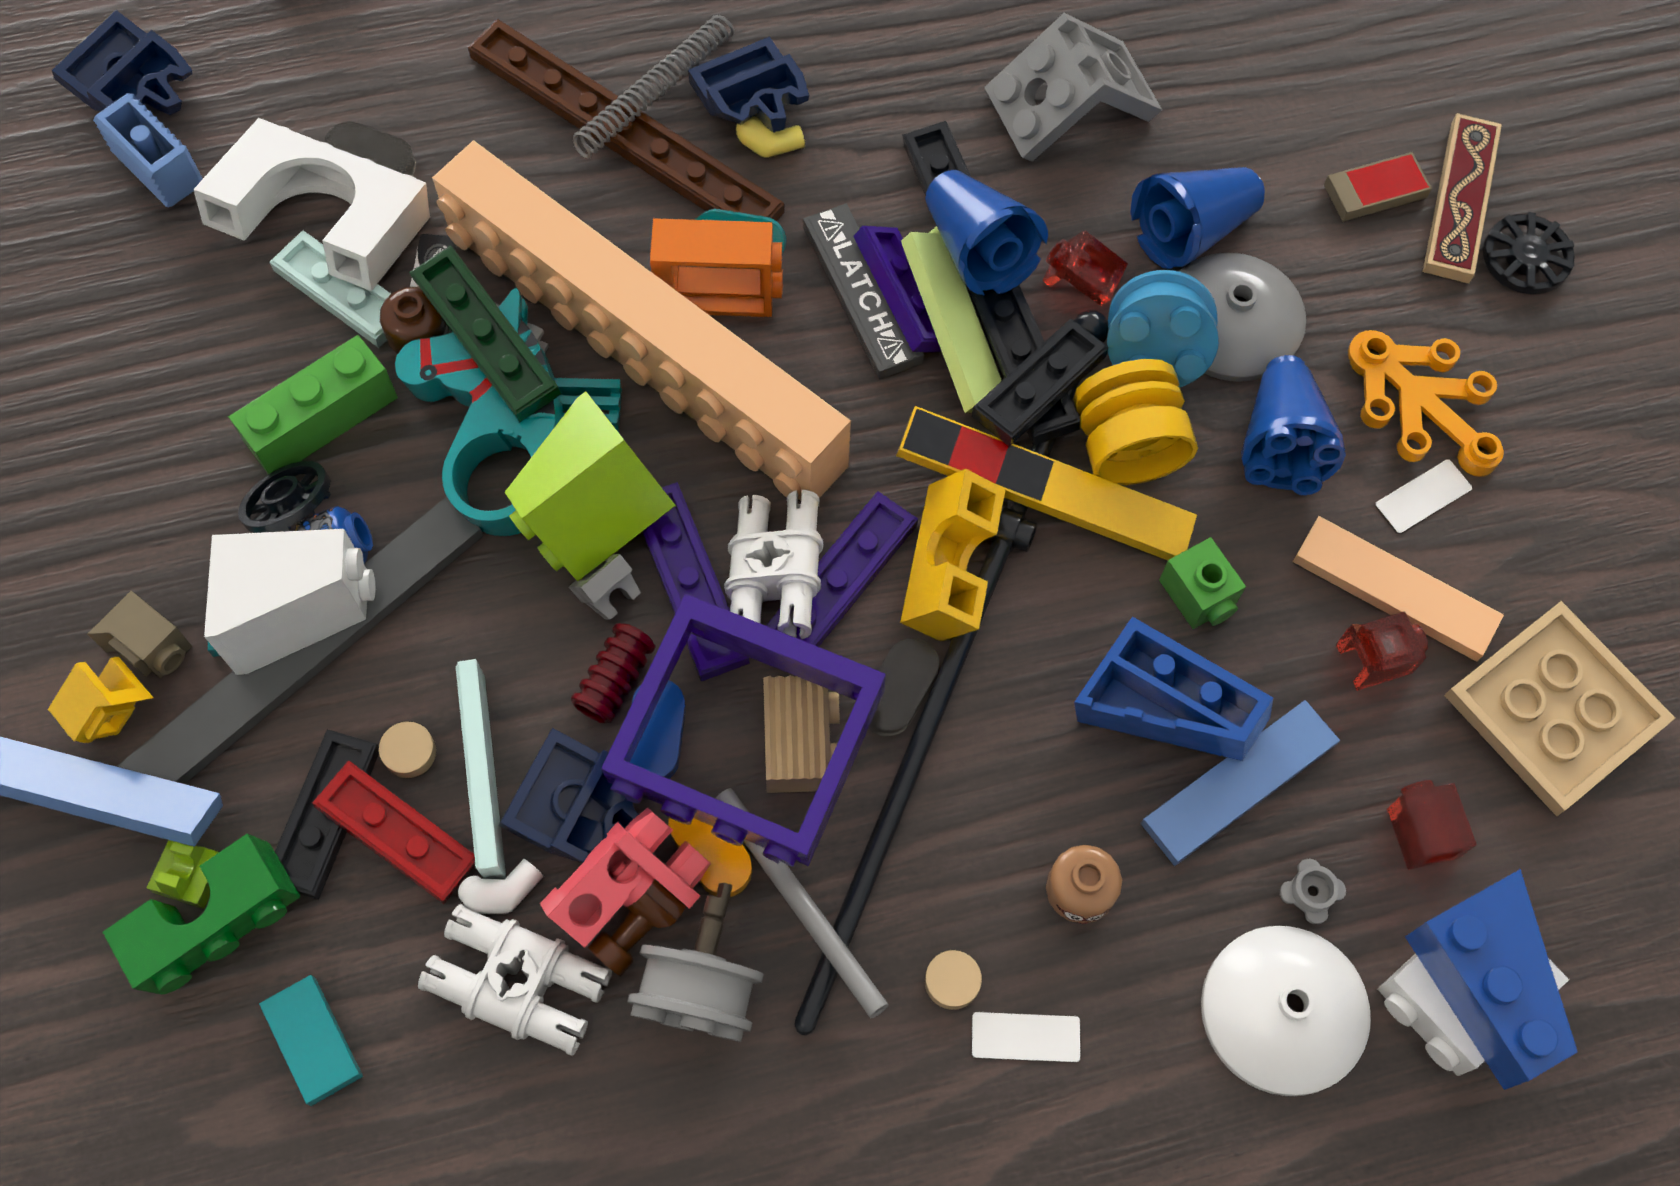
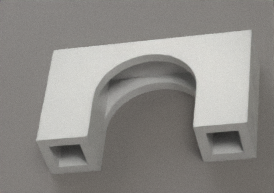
M260 118L253 123L194 188L202 223L244 241L278 203L289 197L304 193H326L344 199L351 206L322 240L328 273L369 291L375 288L430 218L426 182Z

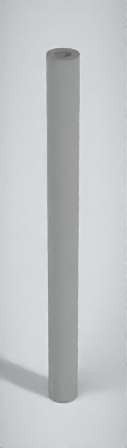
M731 788L724 790L715 798L748 812ZM744 839L743 842L868 1016L872 1019L886 1010L889 1006L887 1001L788 865L780 861L776 863L766 858L762 854L765 849L764 847Z

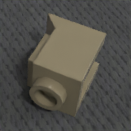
M132 591L87 634L105 653L117 652L144 676L147 677L153 672L160 679L164 675L175 671L183 662L185 653L192 647L189 641L172 623Z

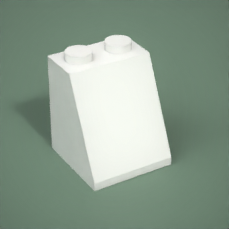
M345 529L212 535L204 637L236 675L249 674L366 620L367 601H373L375 598L373 570L365 567L361 549L354 547Z

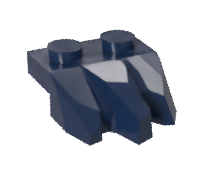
M117 10L52 69L53 77L58 83L96 111L104 110L126 94H134L142 105L145 103L168 115L180 111L182 105L181 99L168 83L171 81H184L192 75L193 71L176 48L153 30L145 33Z
M770 37L688 70L689 83L709 114L739 125L744 124L754 116L760 119L773 133L784 130L786 114L783 105H799L809 100V93L803 73L790 54L785 56L781 54Z
M552 728L498 826L549 853L583 863L590 852L607 837V833L617 822L626 828L639 814L634 810L633 802L628 801L625 796L610 790L612 784L607 781L601 770L609 752L602 750L601 753H598Z

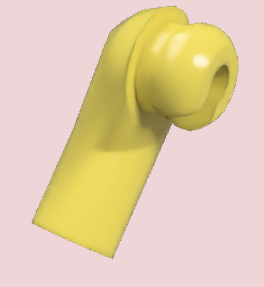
M754 116L744 124L736 125L739 141L764 158L805 147L804 136L799 125L773 133L760 119Z

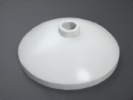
M1267 926L1239 936L1229 943L1213 961L1202 989L1201 1013L1203 1024L1215 1053L1233 1074L1261 1091L1281 1096H1304L1322 1091L1344 1078L1357 1064L1366 1047L1370 1032L1371 1016L1368 995L1361 977L1353 964L1337 947L1310 931L1290 926ZM1288 994H1296L1302 999L1304 1004L1302 1012H1294L1289 1008L1287 1004Z

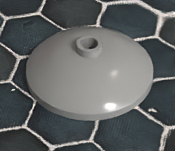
M1217 253L1196 259L1179 271L1199 280L1210 291L1217 307L1218 351L1213 363L1204 374L1226 381L1258 380L1262 378L1266 366L1271 360L1283 355L1294 356L1306 330V312L1298 290L1279 269L1264 260L1250 255ZM1234 296L1244 298L1247 302H1241Z

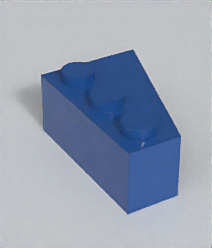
M1132 616L1074 704L1077 722L1243 761L1271 717L1273 697Z
M1521 869L1425 922L1405 936L1503 1090L1532 1080L1578 1052Z

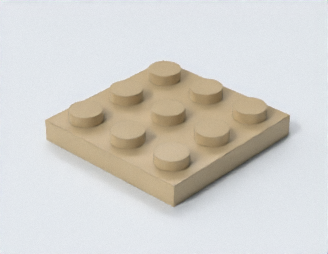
M1562 601L1444 695L1556 816L1567 810L1675 719L1661 702Z

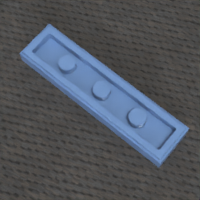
M1304 700L1263 730L1243 761L1225 758L1145 817L1140 824L1171 863L1176 866L1334 748L1340 742V739L1309 703Z

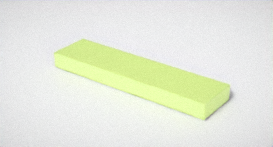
M910 232L901 240L904 252L965 413H972L973 407L1002 381L966 285L955 267L941 234Z

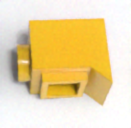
M120 657L110 658L99 677L96 676L86 662L76 663L48 710L73 741L91 743L98 738L118 735L133 713L136 702L154 697Z

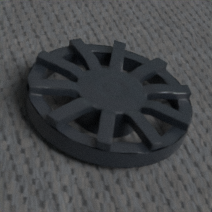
M1533 212L1512 216L1509 214L1497 222L1488 233L1483 244V258L1492 276L1505 287L1523 294H1543L1558 288L1571 273L1575 265L1574 243L1559 228L1561 224L1556 221L1552 223L1545 218L1536 216V213ZM1518 225L1527 226V234L1523 235ZM1509 228L1515 240L1510 236L1500 233V231ZM1536 228L1544 231L1540 237L1535 235ZM1551 236L1556 243L1547 244L1545 241ZM1494 240L1506 244L1510 248L1494 251ZM1562 251L1563 258L1551 255L1550 252ZM1506 258L1509 267L1504 271L1496 259ZM1546 262L1563 268L1559 276H1556ZM1541 270L1548 279V282L1535 283V274ZM1514 272L1526 275V281L1518 280L1511 275Z
M300 461L283 466L265 476L248 491L239 506V519L246 529L252 533L277 532L280 530L282 532L291 531L292 525L305 517H313L316 514L314 510L323 500L329 499L331 495L329 492L330 477L322 465L313 461ZM300 474H306L300 482L295 477ZM315 476H318V480L310 484ZM259 499H260V500L262 501V503H263V504H258V505H256V503L258 502ZM262 513L261 515L251 520L252 514Z

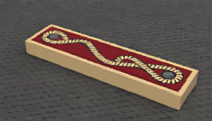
M1461 114L1455 115L1451 123L1422 272L1468 284L1474 277L1502 124Z

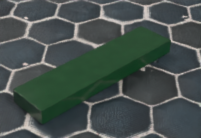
M451 245L409 272L414 282L519 423L562 394L557 384Z

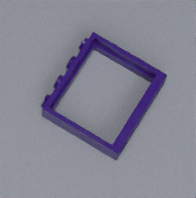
M685 594L601 770L607 781L612 784L610 790L625 796L628 801L640 804L642 797H645L663 805L660 811L673 820L691 825L693 818L713 826L711 833L730 844L742 846L745 839L764 847L765 849L762 854L776 863L780 861L793 867L795 861L809 866L884 694L886 674ZM690 634L856 700L798 833L630 763Z

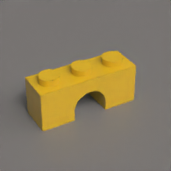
M968 469L961 470L929 484L900 623L939 641L979 630L988 581L967 572V565L975 548L985 539L997 535L1006 489Z

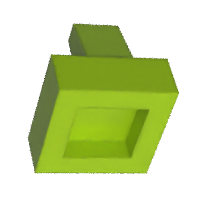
M168 840L147 885V889L155 894L204 909L210 897V887L199 866L219 852L199 845L193 847Z

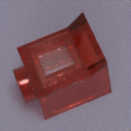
M1404 611L1365 624H1351L1336 646L1340 654L1356 649L1364 668L1353 680V684L1358 691L1414 673L1427 658L1425 652L1428 649V642L1422 627L1417 623L1411 624Z

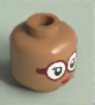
M1089 845L1071 847L1059 855L1048 874L1046 892L1049 903L1057 914L1068 921L1080 924L1096 922L1108 914L1121 894L1122 877L1120 869L1112 856L1099 847Z

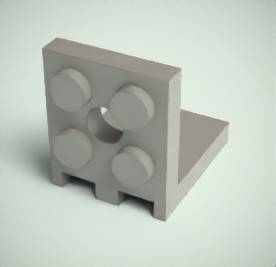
M1063 13L984 87L1021 157L1029 161H1034L1100 101L1148 122L1162 111L1161 106L1124 42L1066 13ZM1047 83L1046 98L1041 104L1036 106V91L1042 84Z

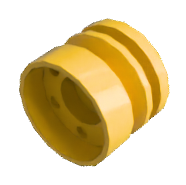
M1156 359L1126 361L1100 370L1086 378L1076 389L1073 400L1076 410L1080 415V426L1084 433L1088 435L1086 448L1094 475L1119 485L1145 483L1175 472L1195 457L1198 445L1190 418L1186 411L1182 410L1185 401L1178 387L1179 380L1173 365Z

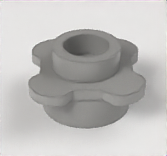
M1304 859L1298 864V873L1292 881L1284 882L1281 885L1280 897L1286 904H1294L1302 910L1308 922L1321 924L1328 919V909L1331 905L1345 897L1346 888L1340 879H1337L1329 869L1320 866L1316 860ZM1309 887H1315L1317 889L1316 896H1312L1309 894Z

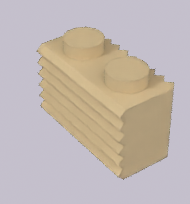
M797 676L764 677L767 793L817 791L837 746V743H830L829 724H839V693L828 692L827 688Z

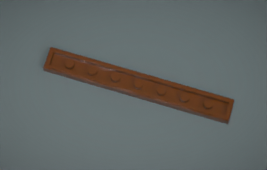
M499 19L489 26L468 47L471 59L579 129L586 126L587 122L592 121L594 116H598L600 111L605 110L606 106L611 105L612 101L618 98L613 92ZM628 103L631 109L634 112H637L636 107ZM620 105L624 113L628 117H631L628 110L624 106ZM614 110L616 116H617L623 123H625V120H624V118L621 116V114H620L619 112H617L616 110ZM642 111L640 116H635L634 121H628L629 125L627 127L622 126L623 130L621 132L616 131V137H610V142H604L606 147L705 211L720 209L769 217L775 221L785 213L784 202ZM608 115L612 124L619 128L617 122ZM602 121L605 128L610 133H613L610 126L606 122ZM596 126L598 132L604 138H607L605 133L598 126ZM590 131L592 137L599 141L597 136Z

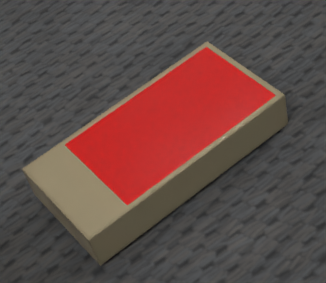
M1413 152L1330 174L1324 183L1343 222L1426 199L1432 190Z

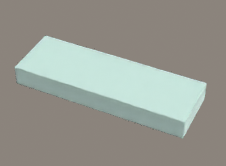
M304 230L269 262L274 272L375 346L380 348L387 341L380 324V308L391 293L378 284L372 291L329 275L323 244Z

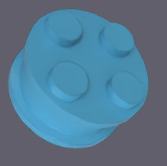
M1173 270L1150 271L1129 280L1115 294L1108 312L1107 346L1109 347L1108 355L1112 364L1116 365L1139 359L1162 360L1173 365L1179 380L1178 387L1188 385L1197 380L1209 369L1218 351V316L1212 294L1199 280L1188 274Z

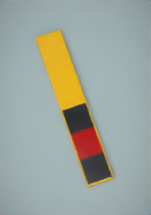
M917 406L914 407L896 455L946 476L968 469L1006 489L1004 495L1006 499L1165 560H1169L1188 549L1197 514L1016 444H1012L1009 447L995 436Z

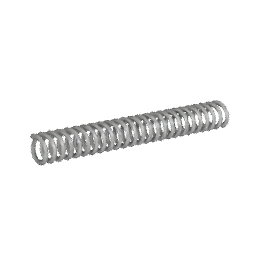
M714 15L711 20H708L705 25H702L699 30H696L693 35H690L687 40H684L681 45H678L675 50L666 55L665 59L661 60L659 64L643 75L640 80H637L634 85H631L629 90H625L623 95L618 96L617 100L612 101L611 105L606 106L605 110L600 111L598 116H594L592 121L587 122L586 126L581 127L580 132H575L573 142L579 154L585 158H591L592 153L598 152V147L603 148L604 142H610V137H616V131L621 132L623 130L622 126L627 127L629 125L628 121H634L635 116H640L641 111H646L647 106H652L653 101H658L659 96H663L665 91L670 90V85L675 86L676 80H682V75L686 76L689 69L698 66L700 61L705 60V56L711 55V51H716L717 46H721L723 41L728 40V36H733L734 28L731 22L721 15ZM721 19L726 22L731 31L728 33L726 28L715 20ZM714 24L720 27L719 29L725 35L724 37L714 28ZM708 29L712 30L713 34L719 39V42H716L715 38L708 32ZM702 34H705L707 36L708 40L714 45L713 47H710L709 43L707 42V40L703 38ZM697 39L701 40L704 47L708 49L707 52H705L702 46L697 42ZM691 43L694 44L697 50L702 54L701 57H699L697 52L691 47ZM685 48L696 58V62H693L692 58L686 53ZM679 53L684 55L685 59L690 63V67L680 58ZM674 59L678 60L679 64L685 69L684 72L675 64ZM668 64L673 66L674 70L679 74L678 77L669 69ZM662 69L667 71L669 76L673 79L672 82L669 81L667 76L663 73ZM656 74L660 75L664 82H666V87L663 86ZM650 79L655 81L658 87H660L661 92L657 91ZM644 84L649 86V88L654 92L655 97L651 96V94L646 90ZM638 89L644 92V94L648 97L649 102L645 101V99L640 95ZM633 95L638 97L640 102H642L643 107H640L638 105V103L634 100ZM626 99L629 100L634 105V107H636L637 112H634L631 109ZM620 105L624 106L628 110L631 117H628L624 113ZM614 110H616L617 112H619V113L621 114V116H622V117L624 118V120H625V123H623V122L616 116ZM608 115L617 122L619 128L612 124ZM602 121L606 122L610 126L613 133H610L605 128ZM596 126H598L605 133L607 138H604L598 132ZM590 131L597 136L600 144L594 140ZM578 136H580L581 142L588 154H585L577 143ZM584 137L593 144L594 149L586 143Z

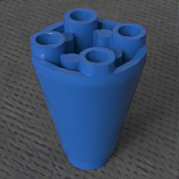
M1283 355L1274 358L1268 363L1260 382L1241 451L1246 480L1254 485L1293 490V492L1299 495H1311L1318 492L1322 488V482L1328 480L1341 468L1346 456L1342 433L1310 369L1299 357Z

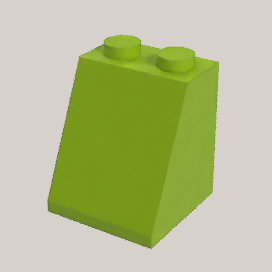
M586 391L577 397L505 491L508 499L516 509V511L509 515L515 526L527 540L537 535L543 542L537 548L551 567L557 572L564 566L577 582L676 506Z

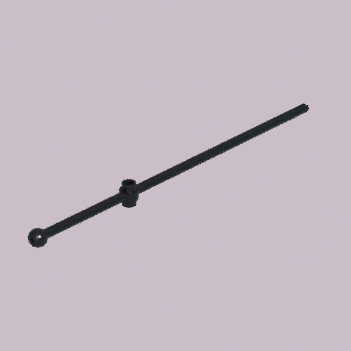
M1087 310L1079 313L1074 319L1076 323L1104 343L1107 339L1108 320L1100 312ZM1078 384L1075 385L1068 392L1071 401L1078 387ZM1056 438L1032 445L1030 450L1049 457ZM1009 500L1007 507L1001 511L997 535L988 538L992 540V544L978 575L979 578L988 581L981 622L1009 553L1014 548L1028 552L1036 533L1037 523L1024 519L1028 507ZM978 630L954 637L951 640L836 918L833 929L847 948L850 945ZM823 952L795 1018V1028L801 1035H808L815 1029L838 974Z

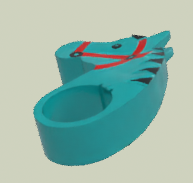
M514 288L499 306V309L556 383L543 349L527 326V303L522 298L519 290ZM453 333L409 342L396 356L395 369L398 378L416 398L427 402L453 396L459 403L469 407L443 465L442 482L447 498L464 518L478 526L486 534L511 536L521 533L509 517L510 514L516 511L512 504L506 508L494 511H484L471 507L467 496L468 482L476 466L494 453L511 451L512 447H520L526 449L532 457L564 416L560 396L519 423Z

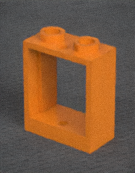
M653 218L650 266L651 272L708 315L772 317L773 298L782 299L783 291L782 243L773 242V222ZM708 267H725V268H708ZM738 268H755V269H738Z

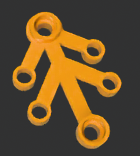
M1374 330L1363 331L1353 338L1348 348V357L1352 369L1364 377L1365 404L1361 409L1360 416L1367 426L1376 429L1382 428L1388 424L1395 412L1394 403L1385 396L1386 379L1399 391L1401 438L1397 443V452L1404 460L1409 462L1420 461L1431 448V437L1422 429L1423 412L1461 446L1457 458L1459 465L1465 472L1473 476L1483 477L1495 470L1504 455L1499 438L1487 432L1477 433L1439 399H1462L1475 405L1487 403L1497 390V381L1490 373L1476 371L1468 379L1414 376L1402 366H1430L1431 369L1437 372L1450 371L1460 357L1459 346L1450 339H1438L1431 347L1396 345L1388 335ZM1368 349H1373L1380 355L1372 354ZM1436 352L1446 353L1449 356V360L1440 358ZM1473 384L1482 385L1486 392H1479L1474 388ZM1370 407L1380 408L1385 416L1375 415ZM1407 440L1416 441L1421 446V449L1411 448ZM1478 446L1486 449L1490 455L1482 453Z

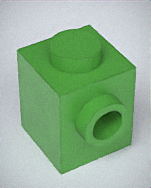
M1212 537L1169 559L1159 579L1192 629L1207 621L1212 626H1215L1231 617L1238 610L1236 604L1246 588Z

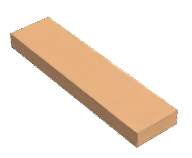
M1320 516L1316 519L1293 560V563L1476 662L1483 657L1504 614Z

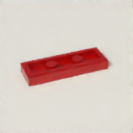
M349 760L312 802L317 810L442 904L446 903L475 867V856L471 851Z

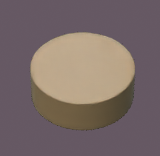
M401 722L393 725L384 733L379 744V755L386 768L392 774L401 778H414L422 775L432 766L436 757V745L429 731L424 726L415 722Z
M956 950L938 954L930 962L925 974L927 994L935 1004L949 1010H957L968 1006L976 998L982 982L981 971L976 961L968 954Z

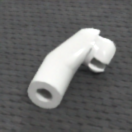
M523 858L504 880L481 879L479 876L467 877L459 886L458 896L467 909L479 914H508L521 903L544 876L536 867Z

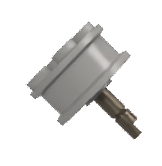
M720 883L716 897L707 896L703 910L705 916L701 918L694 950L682 949L681 951L660 946L642 945L640 955L645 957L647 962L639 993L629 994L627 1003L633 1005L631 1016L660 1022L662 1025L693 1032L697 1030L706 1032L712 1036L737 1042L742 1041L744 1031L751 1032L753 1023L745 1018L752 986L753 984H761L764 974L745 966L727 962L726 959L716 956L724 924L722 919L726 915L732 885Z

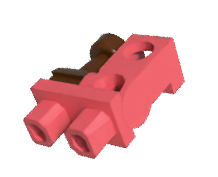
M646 808L635 817L626 828L617 822L607 833V837L590 852L582 865L559 889L555 887L540 902L545 914L584 948L591 942L588 949L620 977L634 960L628 951L653 927H670L676 923L686 907L690 909L700 898V895L693 888L701 880L711 864L686 841L666 863L658 858L653 852L673 829L649 808ZM622 905L630 911L612 936L606 932L598 934Z

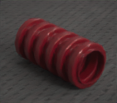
M626 623L614 625L612 632L615 636L607 637L604 642L606 651L598 652L596 655L598 664L590 665L587 671L590 676L589 679H582L579 684L582 691L574 693L571 697L573 706L579 712L600 723H612L615 717L612 712L613 709H620L623 704L620 698L621 695L629 694L631 690L629 682L636 681L639 677L637 668L645 667L648 661L645 655L652 654L656 647L653 640L646 633Z

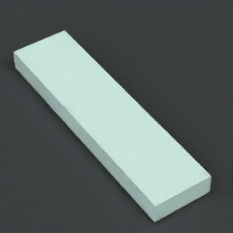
M476 659L457 662L458 665H456L475 866L483 879L504 880L506 878L501 827L498 826L500 814L485 676Z

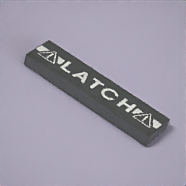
M847 203L803 218V229L878 380L923 364V352H912L853 237L859 230V227Z

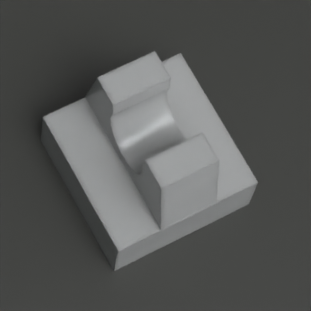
M621 554L611 555L578 582L576 580L569 586L581 603H586L600 616L608 620L618 613L609 601L610 593L614 589H619L627 599L634 600L641 593L630 573L633 569Z

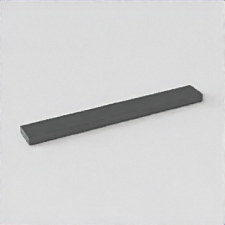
M445 497L364 563L367 569L373 570L375 577V598L373 601H367L366 620L249 674L236 675L232 671L116 767L186 784L483 537L481 529L464 518L451 504L449 499Z

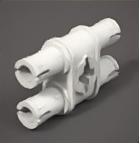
M797 490L789 493L787 496L786 529L768 532L769 512L771 510L770 501L763 496L753 495L752 509H750L749 497L744 496L738 502L737 534L728 543L731 562L729 578L725 582L724 589L727 597L731 600L730 612L761 624L762 603L764 601L781 600L780 619L777 630L797 638L798 626L800 627L801 639H805L812 633V598L821 589V579L818 577L819 554L823 550V539L817 532L819 496L812 491L802 490L801 504H798Z
M459 904L452 912V916L457 917L456 922L448 920L444 937L456 940L488 954V961L483 971L476 975L442 960L441 957L433 955L425 966L431 969L430 972L444 979L422 971L418 981V989L428 991L462 1006L461 1010L466 1018L474 1020L477 1017L511 1032L512 1038L516 1040L520 1038L526 1039L528 1036H531L566 1051V1054L573 1056L580 1043L576 1042V1037L566 1034L561 1030L583 1039L588 1021L580 1020L543 1004V996L546 989L555 983L598 1003L604 994V990H601L602 985L608 986L612 970L568 952V945L561 939L557 938L553 941L520 927V922L517 920L506 919L503 923H500ZM520 968H522L528 979L524 985L515 983L511 990H509V986L504 980L507 973L516 975Z

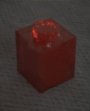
M1425 780L1410 784L1401 789L1402 795L1387 808L1408 870L1459 859L1477 845L1455 783L1435 787L1432 780Z

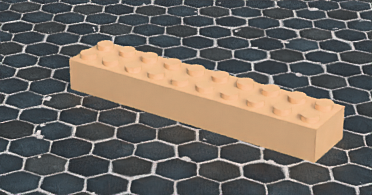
M473 140L432 177L439 198L437 205L444 214L448 226L445 229L446 233L459 248L463 250L470 248L480 256L484 265L493 274L499 277L504 274L515 282L517 289L527 300L532 303L539 301L549 308L553 317L561 326L570 331L575 328L587 337L588 343L599 355L604 358L612 356L621 363L625 372L633 381L641 386L648 384L659 392L661 399L671 410L678 414L685 412L696 420L700 430L714 442L722 440L734 449L737 458L752 471L760 469L772 478L775 487L785 497L797 490L798 499L801 501V491L808 490L816 493L820 498L849 467L851 420Z

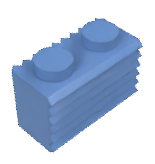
M134 94L124 95L95 115L93 121L104 136L103 139L110 147V151L166 207L174 206L192 193L194 188L203 179L186 145H182L181 141L176 139L175 135L171 134L168 128H165L163 122H159L158 118L153 116L152 112L148 111L146 106L142 105Z

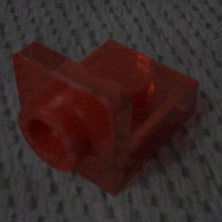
M1084 230L1068 241L1065 239L1060 240L1052 248L1046 259L1050 266L1042 281L1051 287L1065 279L1101 306L1111 300L1128 263Z

